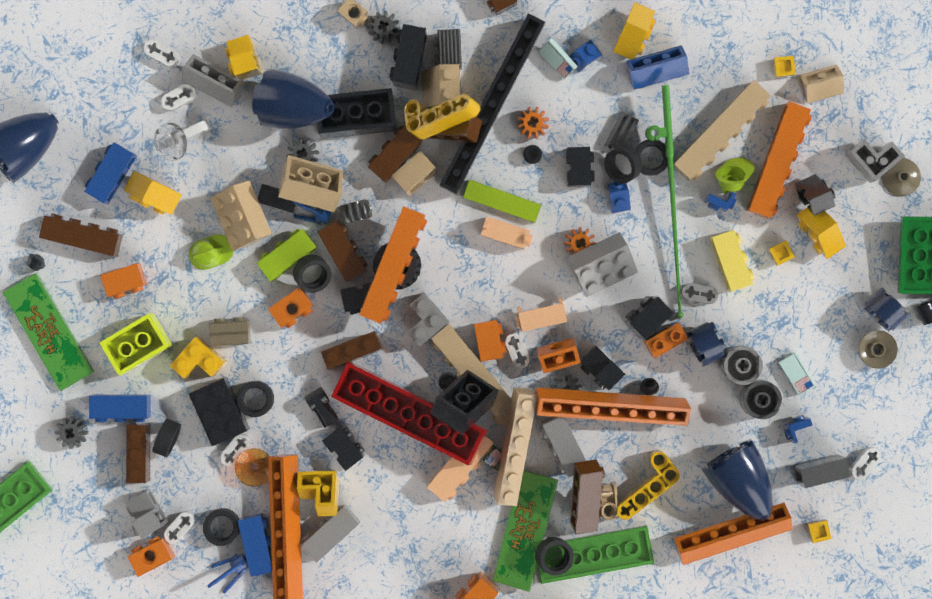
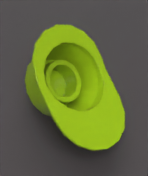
M742 157L726 161L715 172V177L720 188H722L723 194L741 190L745 181L753 174L754 165L750 160Z
M217 234L193 243L189 250V259L196 268L206 270L228 262L233 256L234 251H232L227 237Z

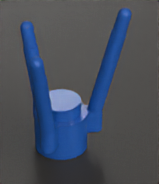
M293 201L299 207L314 213L313 217H315L294 215V218L322 225V223L327 225L332 214L331 211L320 208L314 209Z
M236 553L230 558L212 564L211 568H215L232 561L230 564L231 568L213 580L207 587L211 588L232 572L238 573L223 590L225 594L248 571L246 557L243 554L238 556Z

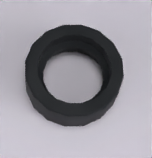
M645 140L636 147L640 155L643 149L653 146L657 147L663 156L662 163L655 169L642 166L641 174L655 176L668 167L666 147L660 140Z
M620 145L608 152L604 159V168L607 175L614 182L620 184L630 182L639 176L642 171V158L632 146ZM617 154L624 155L630 161L632 167L630 174H624L617 168L615 162Z
M309 254L302 257L293 268L295 282L307 293L322 291L331 280V268L318 255ZM320 265L322 267L320 277L311 283H305L302 280L304 271L309 266Z
M251 381L244 384L237 394L239 410L249 417H260L267 414L274 403L272 389L261 381ZM259 388L265 392L267 401L262 409L252 410L246 406L244 396L249 389Z
M167 418L158 432L152 451L167 458L177 441L181 424Z
M219 508L212 511L203 523V533L206 539L217 546H225L232 543L240 533L239 517L234 511L227 508ZM218 516H226L233 523V531L226 538L216 537L212 533L211 523Z
M548 537L538 545L535 551V560L537 565L547 574L552 576L562 575L571 568L574 561V552L572 547L563 539ZM554 545L561 546L564 549L563 561L558 566H548L544 561L546 551Z

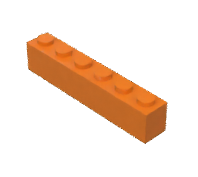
M790 101L785 104L749 201L747 212L766 219L775 216L778 210L777 200L783 196L785 191L783 184L785 179H789L792 169H789L792 162H795L798 156L797 146L803 142L805 133H803L804 127L810 123L812 117L810 115L811 109Z
M403 206L359 314L360 316L380 324L383 323V320L387 322L391 312L388 310L389 305L395 302L398 292H395L397 285H402L405 274H403L405 266L409 267L413 256H410L412 248L416 249L420 238L417 237L420 230L424 231L427 220H425L424 214Z
M785 502L773 506V510L770 512L771 516L763 521L744 515L674 538L682 565L793 530L792 518Z

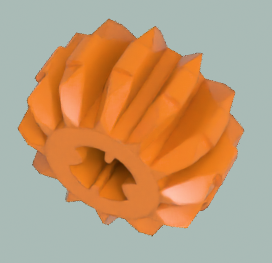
M528 107L527 114L522 110L521 114L523 117H517V121L523 122L517 125L518 129L524 128L520 134L524 135L528 132L527 139L531 138V133L534 134L535 139H538L537 132L544 136L545 132L541 128H549V125L543 124L549 121L548 117L542 118L545 111L538 114L539 107H536L534 112H532L531 107ZM531 118H534V121H538L535 128H532V125H528Z
M582 227L578 228V234L574 229L571 230L573 237L566 234L565 237L570 242L566 241L563 243L565 246L570 245V248L566 249L565 252L568 253L572 250L573 253L571 255L590 247V245L596 244V242H590V239L595 237L594 234L588 237L589 229H586L584 234H582ZM583 239L585 246L578 249L575 246L577 245L575 241Z

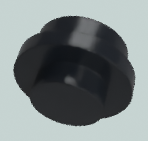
M536 145L527 146L523 152L524 160L529 164L538 163L542 158L541 149Z
M30 254L26 263L32 270L39 271L45 267V260L39 254Z
M646 378L641 382L640 391L644 395H654L659 391V384L653 378Z

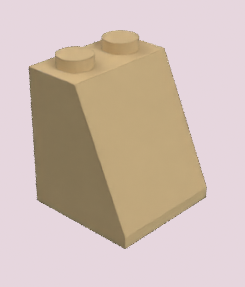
M459 64L437 65L421 71L422 105L427 109L460 95Z

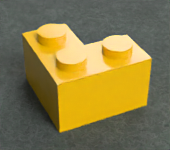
M634 2L613 52L628 59L636 58L637 54L641 55L645 47L643 41L644 39L648 41L656 19H653L655 11Z
M249 35L226 41L228 47L225 48L228 59H230L228 68L231 74L241 80L262 74Z
M133 170L123 190L130 194L128 198L146 208H149L151 205L154 207L153 210L162 215L164 212L172 215L182 194L135 170Z
M805 208L797 214L799 223H797L798 227L803 233H808L809 238L815 244L813 248L818 255L822 254L826 259H829L846 247L837 222L826 211L814 216L808 208Z
M198 336L193 338L170 367L184 379L188 378L198 366L213 377L228 361Z
M337 471L298 472L297 491L300 499H315V508L318 516H337L339 493Z

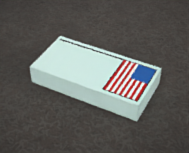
M553 38L538 51L564 80L578 67Z
M792 353L778 362L797 395H801L815 386L796 353Z

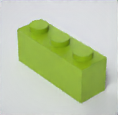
M297 228L289 234L290 238L287 241L281 240L274 245L275 250L271 253L267 251L259 257L260 261L257 262V265L270 282L275 281L295 266L299 259L309 255L318 248L305 229L299 230Z

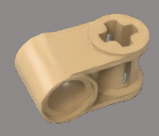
M615 482L603 485V491L606 492L601 493L602 508H600L599 513L601 518L612 520L617 516V486ZM609 505L610 513L605 515L604 508Z

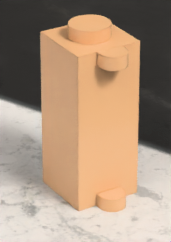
M487 216L481 232L483 237L521 249H525V246L529 247L533 237L529 235L530 230Z
M562 297L558 298L559 304L523 312L521 307H517L518 317H515L517 329L521 328L523 332L567 322Z

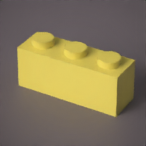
M731 230L709 238L728 292L752 285L754 275L752 270L747 268L746 262L748 259L745 251H741L739 234Z

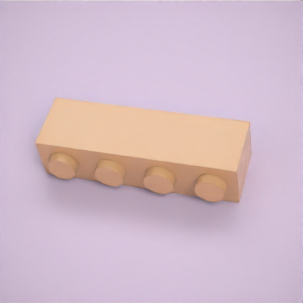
M487 435L485 436L470 466L450 457L427 485V488L444 502L447 499L451 500L458 492L455 490L458 485L461 484L463 486L469 479L468 473L472 469L475 471L480 466L482 456L484 454L488 456L494 449L492 446L494 441Z

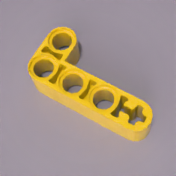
M467 94L459 95L430 109H427L417 100L413 99L406 104L404 109L406 129L417 138L423 140L476 117L479 114L480 105Z
M654 450L649 455V462L656 470V473L617 503V515L621 519L628 520L679 480L680 473L662 451ZM659 454L662 455L663 461L660 464H654V457ZM668 470H674L675 472L672 479H666L665 477ZM653 482H659L660 484L659 489L656 491L650 489V485ZM639 493L645 496L644 501L641 503L635 502V496ZM629 500L636 506L635 508L628 502ZM622 506H624V507L627 508V510H628V513H627V514H625L624 512H622V509H621Z

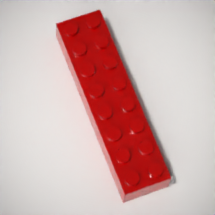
M347 362L331 395L332 398L468 466L472 465L488 432V429L475 423L463 435L431 414L433 402L352 362Z

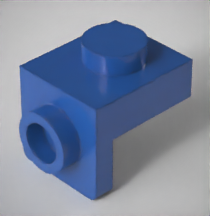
M590 39L577 48L569 57L578 66L576 71L579 73L598 59L602 53Z
M617 182L607 184L612 213L631 210L627 184Z
M731 192L726 201L708 194L704 202L708 203L707 207L714 211L720 209L726 212L734 207L737 200L734 198L736 193Z
M804 415L792 418V422L785 424L786 429H784L786 439L792 443L798 442L795 431L813 425L811 418L804 417Z

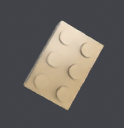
M288 155L281 171L278 197L335 212L342 196L343 170Z
M250 181L232 185L210 198L232 251L248 247L272 234Z

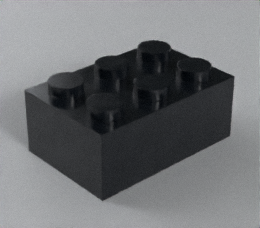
M403 24L402 29H398L397 40L399 47H395L393 59L396 63L395 67L391 66L389 75L394 87L417 90L427 39L426 28Z
M646 296L639 303L640 307L637 310L632 309L625 316L627 320L624 323L639 339L647 340L674 312L659 296Z
M466 370L436 397L431 414L463 435L493 407L499 390L471 371Z
M227 377L189 393V397L211 446H215L250 430L244 414L238 408L237 398Z

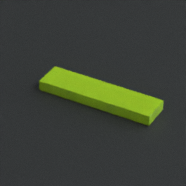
M470 179L463 196L465 199L533 223L536 222L541 208V204Z

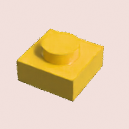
M794 56L773 58L775 77L796 75Z
M787 240L768 249L776 266L795 258Z
M826 519L807 524L812 543L832 539Z

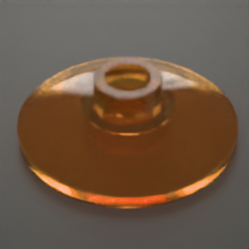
M257 448L242 452L235 463V473L238 479L243 484L251 487L265 484L269 480V454ZM256 463L258 469L253 470L251 464Z

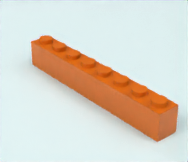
M536 387L535 391L538 396L535 408L537 416L688 426L691 407L686 398Z
M281 454L268 456L273 599H303L300 500L297 491L298 455Z

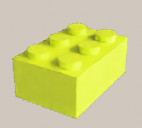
M148 313L99 342L119 376L125 375L173 346L154 313Z

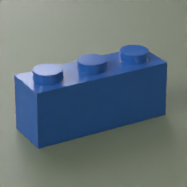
M682 45L626 61L628 77L634 90L689 75L688 58Z
M115 142L106 148L104 153L106 156L103 161L98 162L95 167L96 172L94 176L90 177L85 184L86 189L84 192L104 204L110 203L137 157L136 154Z
M89 395V419H95V422H107V419H114V422H126V419H133V422H145V419L151 417V395Z
M263 513L240 518L238 525L250 576L253 577L272 572L271 536L267 534V528H269L267 517H263Z

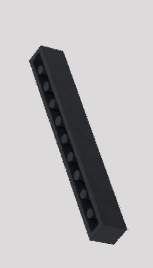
M529 13L527 14L480 105V111L476 117L482 120L477 142H461L439 185L441 188L457 196L545 26V21Z

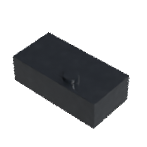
M392 88L330 94L328 96L334 104V111L328 118L317 123L318 134L321 139L396 131Z

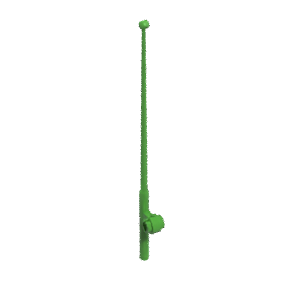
M662 85L664 127L649 126L645 130V136L650 141H656L660 137H665L678 297V312L675 317L681 319L684 314L681 312L669 85Z

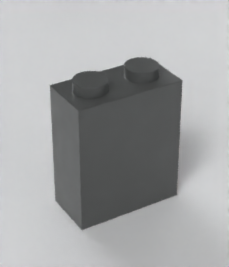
M835 454L793 465L797 484L806 489L851 477L850 471H852V466L845 457Z

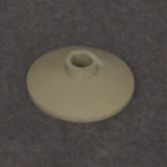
M902 158L882 175L884 187L891 194L907 196L918 188L921 181V173L913 161ZM902 173L906 174L905 180H902L900 177Z
M871 331L860 341V358L869 367L876 369L885 368L892 364L897 356V343L893 336L885 331ZM874 346L879 347V351L877 353L873 351Z

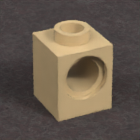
M346 0L337 10L339 15L356 29L358 26L362 27L368 20V11L355 0ZM354 9L360 12L357 18L349 16L350 12Z

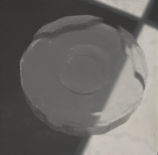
M164 123L156 129L154 143L156 150L162 154L160 156L167 161L181 159L187 150V139L184 131L175 123Z

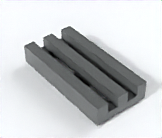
M622 111L604 146L611 150L616 148L631 121L633 124L622 145H626L639 120ZM624 117L626 121L612 146L610 142Z

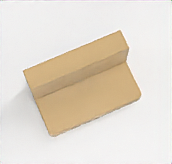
M837 64L800 75V81L805 88L807 103L844 93V75Z
M419 151L398 169L392 177L410 197L438 171L429 159Z

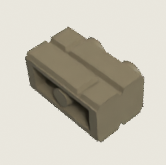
M234 317L231 322H226L225 318L214 319V323H209L210 346L251 343L250 320L245 321V317Z

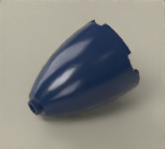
M269 69L263 73V78L259 85H255L252 96L253 114L257 115L261 126L268 128L293 129L310 126L328 118L334 111L332 100L317 85L298 75L275 69Z
M47 112L25 114L0 123V171L13 184L26 175L50 147L58 130L57 124L59 123L53 114L49 115Z
M749 439L739 444L740 447L736 446L730 450L728 449L707 463L708 468L704 467L702 471L718 493L731 505L744 514L763 521L771 516L770 512L773 510L771 484L762 457L753 441Z

